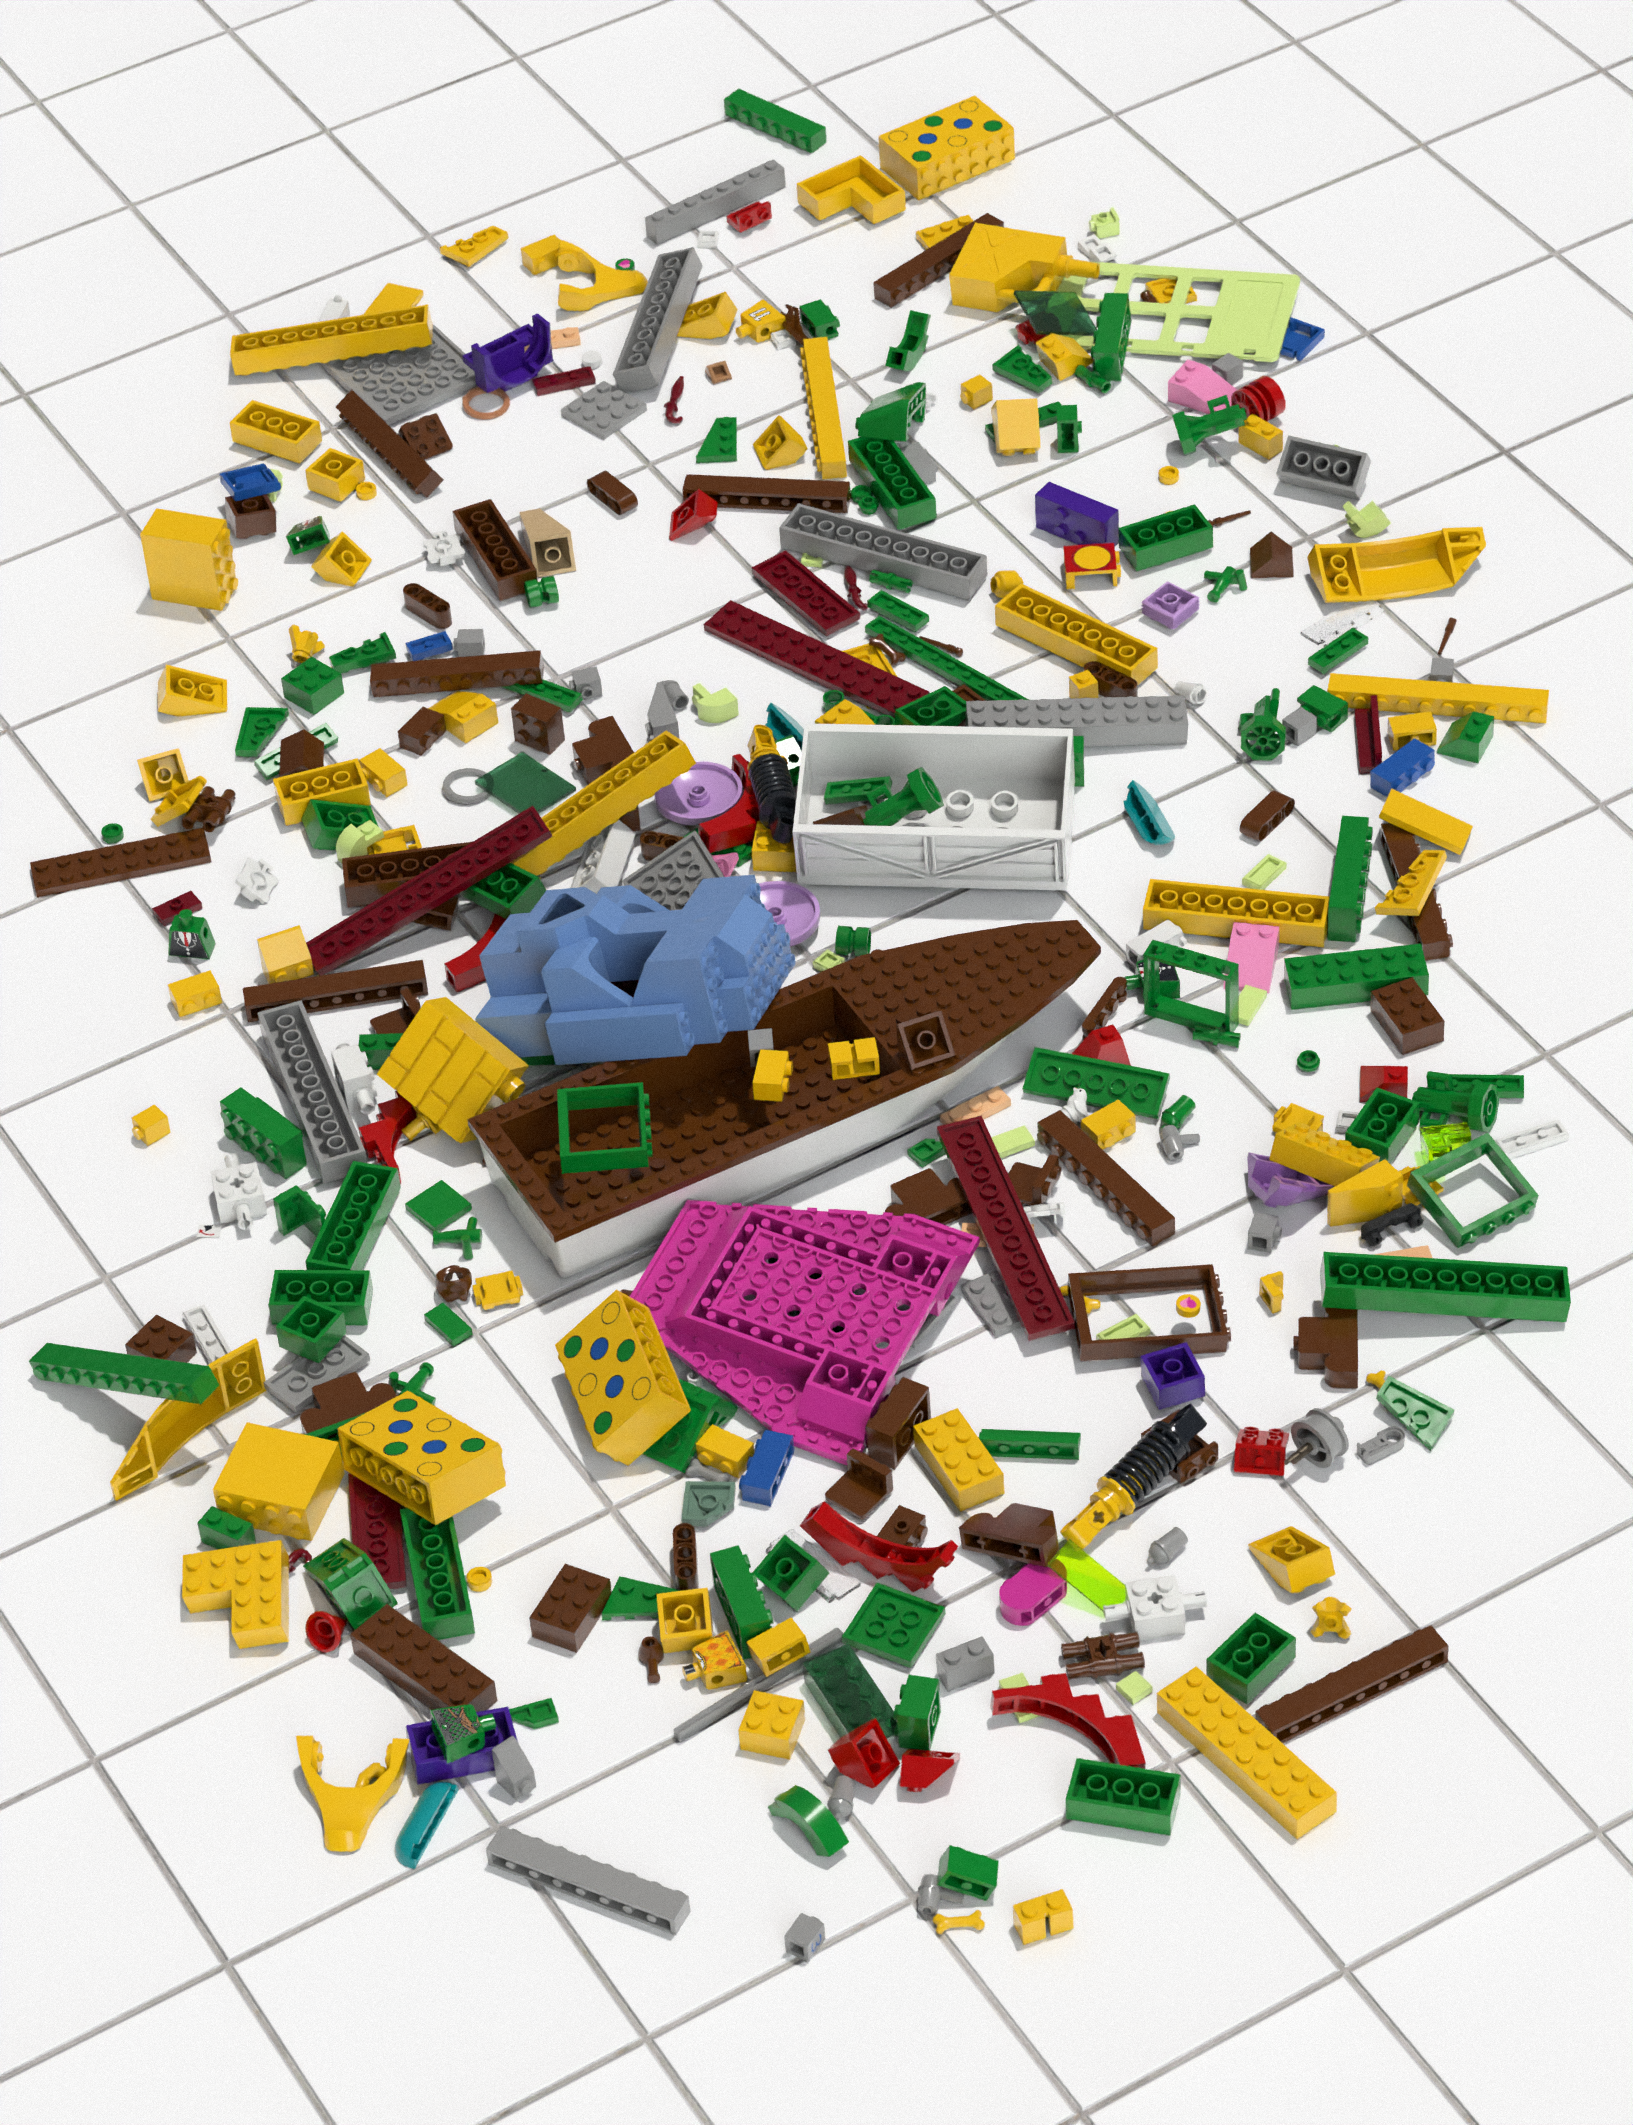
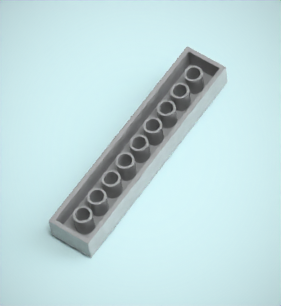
M694 247L659 254L612 374L619 389L625 393H633L646 388L652 389L659 385L703 267Z
M799 503L779 527L781 548L799 553H807V555L813 557H821L824 560L871 572L874 569L887 574L892 572L898 577L911 579L914 585L970 600L988 575L987 555Z
M1185 696L966 701V727L1073 729V736H1084V747L1187 744L1188 717Z
M302 1000L258 1012L261 1034L323 1184L345 1178L353 1161L367 1163L366 1152Z

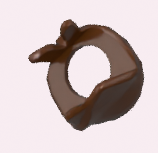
M451 1265L437 1272L436 1289L446 1302L451 1303L458 1299L462 1301L467 1300L472 1284V1274L469 1269L459 1267L458 1265ZM453 1273H456L458 1280L450 1281Z

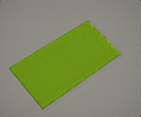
M1070 1539L1047 1564L1049 1568L1102 1612L1103 1605L1121 1604L1125 1601V1584Z

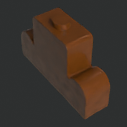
M613 715L591 722L588 726L589 738L572 743L575 770L577 772L580 771L588 785L634 753Z
M930 1168L891 1184L892 1205L885 1210V1212L893 1213V1216L915 1214L943 1225L972 1214L957 1178L951 1179L948 1185H944Z
M1324 1307V1317H1299L1298 1336H1293V1351H1298V1368L1300 1370H1324V1380L1328 1386L1332 1388L1358 1389V1309Z
M352 1372L312 1387L315 1408L303 1411L300 1416L302 1432L307 1434L369 1412L397 1397L391 1385L387 1383H378L372 1386L370 1391H367L357 1372ZM338 1433L329 1435L328 1439L335 1437Z
M1012 1503L995 1518L990 1513H978L959 1526L962 1549L1043 1567H1047L1060 1554L1052 1510Z

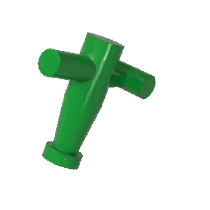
M1227 566L1222 573L1207 570L1204 572L1205 579L1216 580L1213 590L1207 594V598L1213 603L1219 601L1220 595L1230 584H1238L1241 591H1245L1248 588L1243 569L1236 571L1235 568Z
M470 1217L466 1229L445 1232L434 1230V1245L440 1244V1242L462 1244L464 1259H472L471 1243H482L483 1239L482 1229H476L477 1218Z
M423 1362L419 1367V1371L408 1383L398 1380L399 1374L397 1372L389 1374L388 1384L391 1385L395 1393H397V1390L401 1391L399 1395L410 1391L432 1405L436 1402V1397L420 1391L427 1377L431 1376L434 1372V1367L430 1363Z

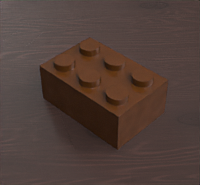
M1413 977L1371 991V1013L1402 1055L1444 1041L1445 1021Z
M903 1377L897 1385L892 1387L889 1397L885 1402H881L878 1412L873 1418L868 1420L865 1427L868 1440L866 1447L870 1458L894 1470L898 1467L914 1445L913 1426L931 1419L928 1386Z
M565 1563L529 1617L532 1637L577 1653L600 1619L612 1593L610 1579Z

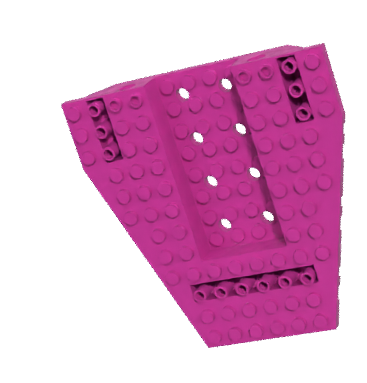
M687 1200L629 1297L649 1307L664 1346L669 1352L767 1429L793 1435L795 1447L847 1466L846 1454L852 1448L861 1453L865 1449L868 1441L867 1432L865 1431L866 1424L870 1418L875 1416L881 1402L886 1401L892 1387L896 1385L895 1373L928 1314L940 1315L976 1251L980 1239L978 1236L915 1214L893 1216V1213L883 1212V1215L867 1214V1211L828 1209V1211H817V1208L807 1207V1210L792 1209V1206L753 1204V1207L742 1206V1203L717 1205V1202ZM772 1257L778 1259V1261L773 1264L765 1262L767 1259H770ZM815 1273L822 1275L819 1279L809 1278L810 1275ZM863 1289L866 1291L862 1295H855L853 1293L855 1290ZM750 1294L756 1296L752 1301L744 1299L745 1296ZM904 1304L910 1306V1308L906 1311H900L897 1309L899 1306ZM793 1310H797L800 1312V1314L795 1317H791L788 1315V1313ZM837 1326H842L844 1328V1330L839 1333L832 1331V1329ZM881 1342L889 1344L888 1347L883 1349L876 1347V1345Z

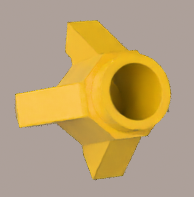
M291 625L288 629L292 644V658L296 662L303 663L325 648L322 641H317L319 637L316 632L307 630L301 632L297 625Z
M1326 1597L1312 1607L1318 1616L1310 1631L1314 1637L1322 1636L1325 1631L1337 1632L1338 1636L1343 1639H1347L1352 1634L1343 1617L1347 1616L1352 1610L1346 1603L1340 1602L1335 1597Z

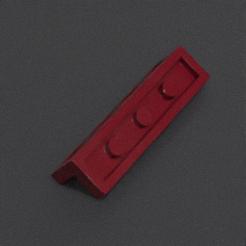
M1370 695V709H1355L1359 774H1369L1371 770L1382 763L1377 695Z

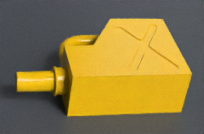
M975 223L949 274L952 304L998 313L1013 302L1033 303L1042 299L1048 292L1056 293L1064 277L1067 279L1070 276L1097 279L1100 273V264L1073 259L1072 255H1067L1066 237Z

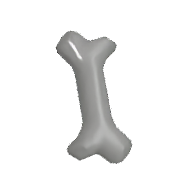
M699 1459L691 1460V1466L686 1469L687 1476L700 1475L712 1482H727L730 1479L728 1472L716 1473L702 1466Z

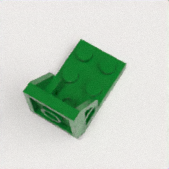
M679 1379L691 1411L650 1446L643 1455L685 1474L696 1451V1443L703 1436L705 1430H708L712 1424L719 1428L735 1416L738 1407L718 1395Z
M345 1538L303 1565L306 1573L322 1585L333 1604L354 1631L386 1604L392 1608L398 1604L367 1554Z

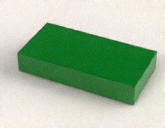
M444 1303L424 1314L425 1321L452 1346L473 1335L472 1328Z

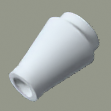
M1178 681L1175 684L1174 691L1181 696H1185V699L1192 704H1201L1207 697V689L1202 684Z

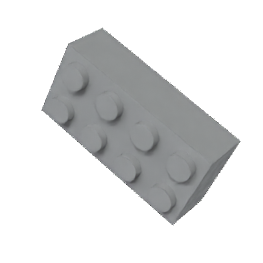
M1288 435L1276 475L1280 482L1360 500L1371 459L1365 452Z

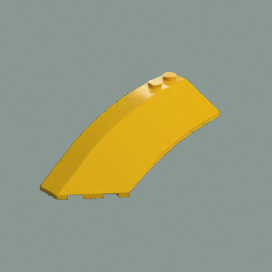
M1482 527L1442 528V530L1383 541L1315 544L1307 559L1311 576L1325 603L1388 600L1454 587L1484 550L1486 541Z
M256 1338L207 1365L212 1370L219 1386L202 1404L165 1399L144 1424L110 1481L113 1498L116 1501L158 1478L159 1470L168 1460L205 1427L231 1410L267 1391L264 1387L266 1379L259 1342Z

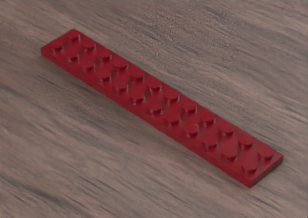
M731 600L703 624L704 631L831 690L841 691L844 696L885 715H890L894 719L896 709L930 693L928 690Z
M531 806L306 942L314 968L319 976L332 971L511 861L553 837L550 830L534 806Z
M982 1115L937 1126L939 1140L1028 1341L1075 1329L1073 1317Z

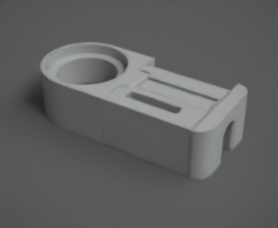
M1396 1426L1385 1428L1378 1432L1376 1437L1362 1444L1358 1442L1356 1453L1365 1464L1371 1465L1401 1450L1405 1445V1432ZM1390 1436H1397L1400 1438V1440L1397 1442H1391L1387 1440V1438Z

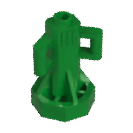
M1227 395L1207 401L1210 414L1200 417L1185 415L1184 411L1172 414L1184 455L1195 453V447L1207 437L1244 426V420H1247L1244 408L1240 409L1238 404L1230 407ZM1225 404V409L1214 412V407Z
M1273 688L1271 696H1264L1254 705V713L1240 714L1238 729L1241 731V749L1253 760L1272 761L1285 750L1286 727L1277 720L1280 690L1278 688Z
M920 767L907 774L908 781L897 794L893 795L886 783L868 793L867 797L873 808L864 812L866 816L863 819L865 826H892L913 811L926 810L930 814L943 807L944 803L941 794L931 776L923 767ZM886 794L888 799L878 804L876 799Z
M1427 1072L1428 1088L1419 1086L1412 1096V1100L1420 1102L1419 1111H1424L1419 1122L1420 1127L1444 1130L1450 1115H1454L1469 1126L1471 1130L1490 1133L1497 1120L1499 1095L1496 1085L1477 1082L1476 1085L1456 1092L1453 1088L1452 1074ZM1435 1081L1444 1082L1445 1090L1436 1089ZM1432 1113H1440L1439 1120L1430 1119Z

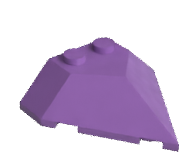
M1248 1153V1187L1266 1206L1276 1208L1277 1205L1285 1207L1326 1196L1328 1195V1190L1335 1187L1269 1160L1270 1156Z

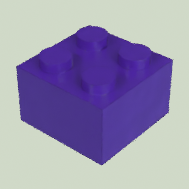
M1187 1342L1141 1356V1377L1159 1410L1205 1396V1375Z

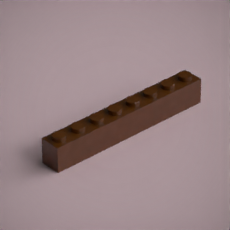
M989 213L982 215L874 281V298L892 308L952 270L975 223L1004 227V222Z
M352 389L335 406L341 412L338 416L347 424L351 422L348 426L357 434L361 432L358 436L367 444L371 442L369 447L377 454L381 452L379 457L387 464L391 462L389 467L397 474L401 472L399 477L407 484L411 482L412 484L409 487L418 495L422 493L428 498L443 482L444 479Z
M686 474L682 489L683 502L700 489L718 502V508L793 511L799 503L831 513H848L851 501L850 481Z
M541 650L372 664L370 685L373 697L504 687L513 684L543 683L544 663Z
M1391 823L1381 824L1380 841L1397 886L1398 879L1408 874L1410 865L1421 854L1419 843L1415 844V834ZM1432 888L1420 915L1407 916L1416 944H1421L1425 961L1447 958L1450 956V948L1453 947L1452 935L1447 933V921L1445 918L1442 919L1441 904L1436 902L1435 888Z
M423 960L245 987L243 988L247 1020L250 1023L259 1021L258 1012L302 1000L306 1012L313 1013L401 999L400 991L406 988L410 990L413 996L427 995L428 987Z
M1061 1110L1037 1122V1139L1040 1144L1045 1145L1053 1155L1059 1156V1159L1066 1165L1067 1169L1070 1172H1074L1085 1186L1091 1188L1097 1198L1102 1199L1112 1212L1117 1213L1123 1219L1127 1226H1131L1142 1240H1146L1153 1247L1175 1235V1217Z
M1432 1625L1424 1629H1418L1413 1634L1401 1640H1396L1379 1651H1373L1368 1656L1358 1661H1353L1336 1672H1330L1325 1677L1313 1683H1308L1291 1694H1285L1282 1698L1261 1706L1255 1711V1719L1280 1742L1284 1743L1447 1663L1449 1645Z

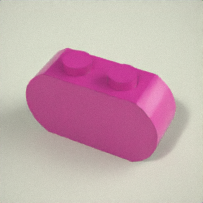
M1057 1559L1053 1560L1047 1567L1025 1564L1012 1578L1006 1579L999 1590L1000 1612L1003 1618L1017 1626L1031 1625L1067 1595V1572L1064 1565Z

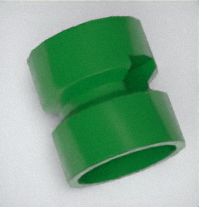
M553 575L543 577L539 582L536 579L524 581V590L529 608L542 606L543 602L547 605L559 602L557 584Z
M838 925L835 940L836 954L849 955L851 952H854L855 956L869 954L872 937L871 928L857 927L853 930L852 926Z

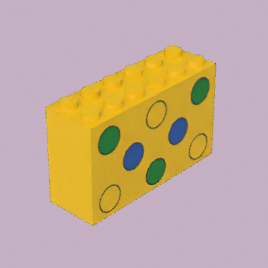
M975 95L878 136L880 168L918 201L1015 160L1014 127Z
M617 1289L555 1344L559 1354L558 1359L564 1367L565 1377L570 1382L571 1393L577 1400L579 1405L578 1411L584 1418L585 1428L590 1433L593 1448L599 1453L603 1452L609 1455L616 1462L620 1461L629 1466L691 1411L649 1307Z
M410 1391L400 1394L337 1428L344 1470L434 1525L441 1523L506 1486L502 1448L498 1442L488 1438L481 1432L476 1431Z

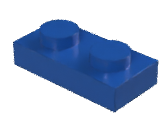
M446 631L405 643L406 650L412 661L422 660L453 650L452 642Z

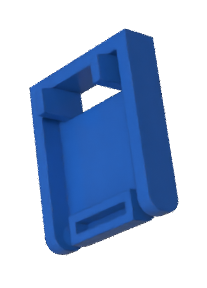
M1291 317L1280 354L1293 359L1296 357V360L1302 361L1325 338V329ZM1298 330V331L1304 332V333H1306V334H1309L1310 337L1305 336V335H1302V334L1297 333V332H1295V331Z
M264 463L220 473V483L234 501L277 492L281 489V483Z

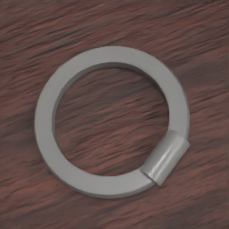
M463 768L448 774L443 781L441 790L450 801L460 804H474L485 800L492 794L494 781L485 771L475 768ZM472 775L484 779L487 782V788L477 795L462 796L456 794L450 788V784L459 777Z

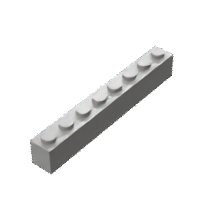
M774 159L767 161L669 207L654 212L645 217L646 237L656 245H660L786 187L785 168Z
M500 1826L486 1848L488 1865L675 1936L691 1912L689 1895L680 1890L667 1888L656 1881H648L632 1872H624L610 1864H603L592 1860L586 1855H579L568 1851L562 1846L547 1843L541 1838H533L521 1833L517 1829Z

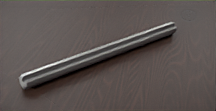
M834 1628L809 1644L811 1653L768 1677L763 1673L675 1727L673 1730L674 1736L680 1742L689 1738L751 1699L754 1690L764 1691L841 1643L843 1632L839 1628Z

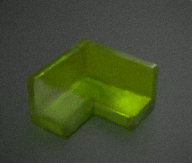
M1467 1122L1420 1128V1148L1425 1164L1433 1161V1157H1441L1472 1141L1471 1131Z

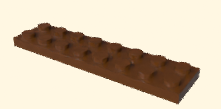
M203 828L38 860L30 862L36 896L42 897L196 866L212 861L205 831Z

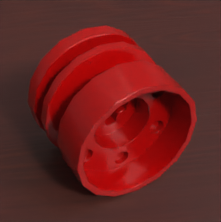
M1269 376L1257 378L1250 382L1249 385L1233 392L1231 396V406L1238 404L1240 409L1244 408L1247 417L1254 414L1266 422L1284 413L1286 408L1284 393L1275 380Z

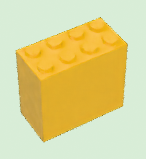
M156 508L140 533L152 599L222 611L226 603L230 601L233 591L238 587V578H236L235 574L236 564L232 556L233 546L230 544V529L227 527L226 519Z
M246 1422L213 1487L216 1507L252 1523L254 1529L268 1531L276 1535H286L299 1540L312 1541L345 1475L339 1442Z

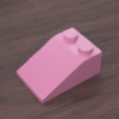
M1188 359L1168 381L1169 402L1210 414L1207 401L1227 395L1231 407V396L1233 392L1237 391L1235 387L1206 365ZM1223 404L1214 407V412L1225 409L1226 406Z
M1234 922L1227 961L1239 964V990L1242 991L1245 985H1249L1270 993L1279 950V926Z

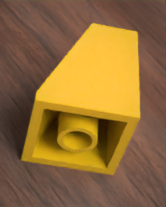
M1037 398L996 400L991 407L997 453H1003V456L1015 455V452H1023V455L1035 454V451L1041 448Z

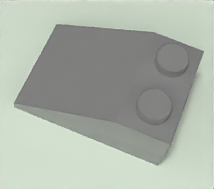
M657 682L647 713L648 723L645 724L646 734L650 737L647 743L666 730L680 739L678 720L662 682Z

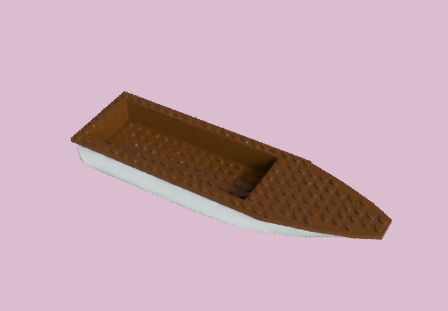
M1078 920L1023 923L955 934L883 951L876 949L869 954L860 955L781 988L754 1030L772 1028L773 1049L776 1051H788L789 1061H793L792 1076L788 1075L789 1091L784 1092L782 1102L754 1100L753 1079L756 1067H751L748 1030L729 1031L720 1043L693 1045L687 1056L606 1061L467 1119L468 1126L479 1140L491 1182L503 1193L509 1210L544 1258H551L559 1275L562 1278H567L667 1235L687 1200L717 1202V1205H732V1203L745 1202L800 1178L843 1157L858 1147L899 1129L942 1099L1024 1023L1074 984L1101 954V946ZM941 1010L955 1056L910 1070L897 1048L896 1024ZM875 1037L879 1055L880 1074L833 1080L829 1064L828 1043L849 1041V1044H854V1040ZM643 1082L644 1094H649L650 1106H645V1109L650 1108L651 1123H646V1126L651 1125L652 1140H647V1142H652L653 1157H648L649 1167L562 1174L557 1089ZM637 1105L569 1110L571 1152L640 1147Z

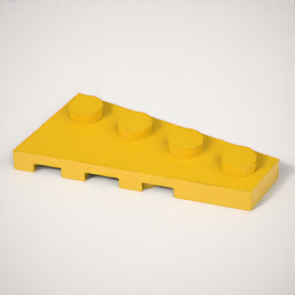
M1423 850L1410 865L1408 874L1398 879L1396 888L1386 893L1384 902L1378 903L1374 907L1376 915L1419 916L1447 858L1445 850Z

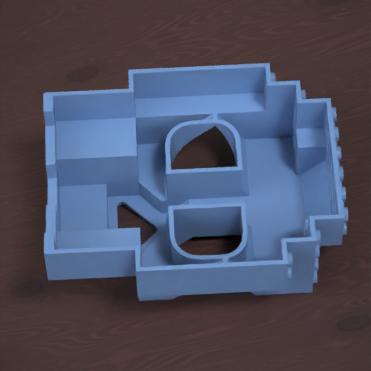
M755 874L703 879L683 909L671 911L631 885L602 887L597 894L586 887L546 890L530 913L510 914L479 955L491 997L475 1020L518 1057L553 1055L556 1065L687 1056L695 1044L720 1043L729 1031L754 1030L795 966L796 960L795 955L791 953L790 935L786 932L785 925H777L774 922L772 913L766 910L765 905L761 902V888L759 883L756 882ZM639 980L634 997L610 983Z

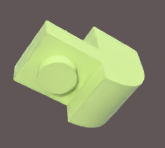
M1373 500L1360 511L1350 501L1343 505L1347 512L1345 514L1348 520L1347 524L1358 537L1367 538L1377 535L1391 524L1385 513Z
M700 683L692 686V701L695 707H697L699 719L709 723H721L739 715L738 699L727 688L711 694Z
M371 820L357 828L352 824L347 826L337 840L336 852L338 861L342 863V858L368 855L367 847L384 838L383 830Z

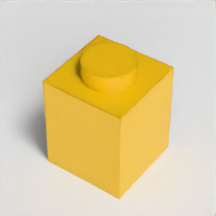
M980 374L960 384V398L964 404H967L973 410L993 400L992 383Z
M1088 670L1069 676V697L1071 699L1099 698L1098 681Z
M155 1104L131 1118L133 1135L137 1140L141 1139L147 1146L171 1133L168 1116Z

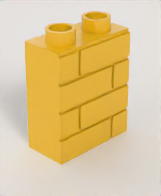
M442 997L424 1002L377 1075L461 1144L478 1139L469 1128L467 1119L519 1098L526 1087V1084L520 1078L529 1065L447 997Z

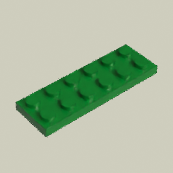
M1034 1047L1022 1089L1024 1093L1067 1101L1073 1095L1074 1087L1077 1089L1081 1088L1087 1093L1086 1105L1104 1108L1114 1101L1120 1100L1135 1115L1159 1119L1170 1074Z

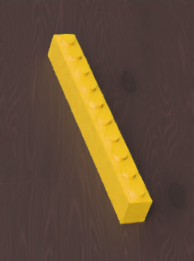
M827 337L803 339L804 347L800 348L806 396H808L807 402L813 434V445L815 446L817 472H822V479L847 477L846 457Z
M1330 673L1327 692L1348 702V708L1370 709V695H1377L1378 711L1403 713L1431 711L1432 715L1464 717L1474 711L1494 716V720L1545 724L1549 706V690L1389 677Z

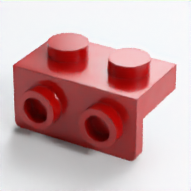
M757 201L727 215V223L739 233L772 218L771 203L766 201L761 204Z

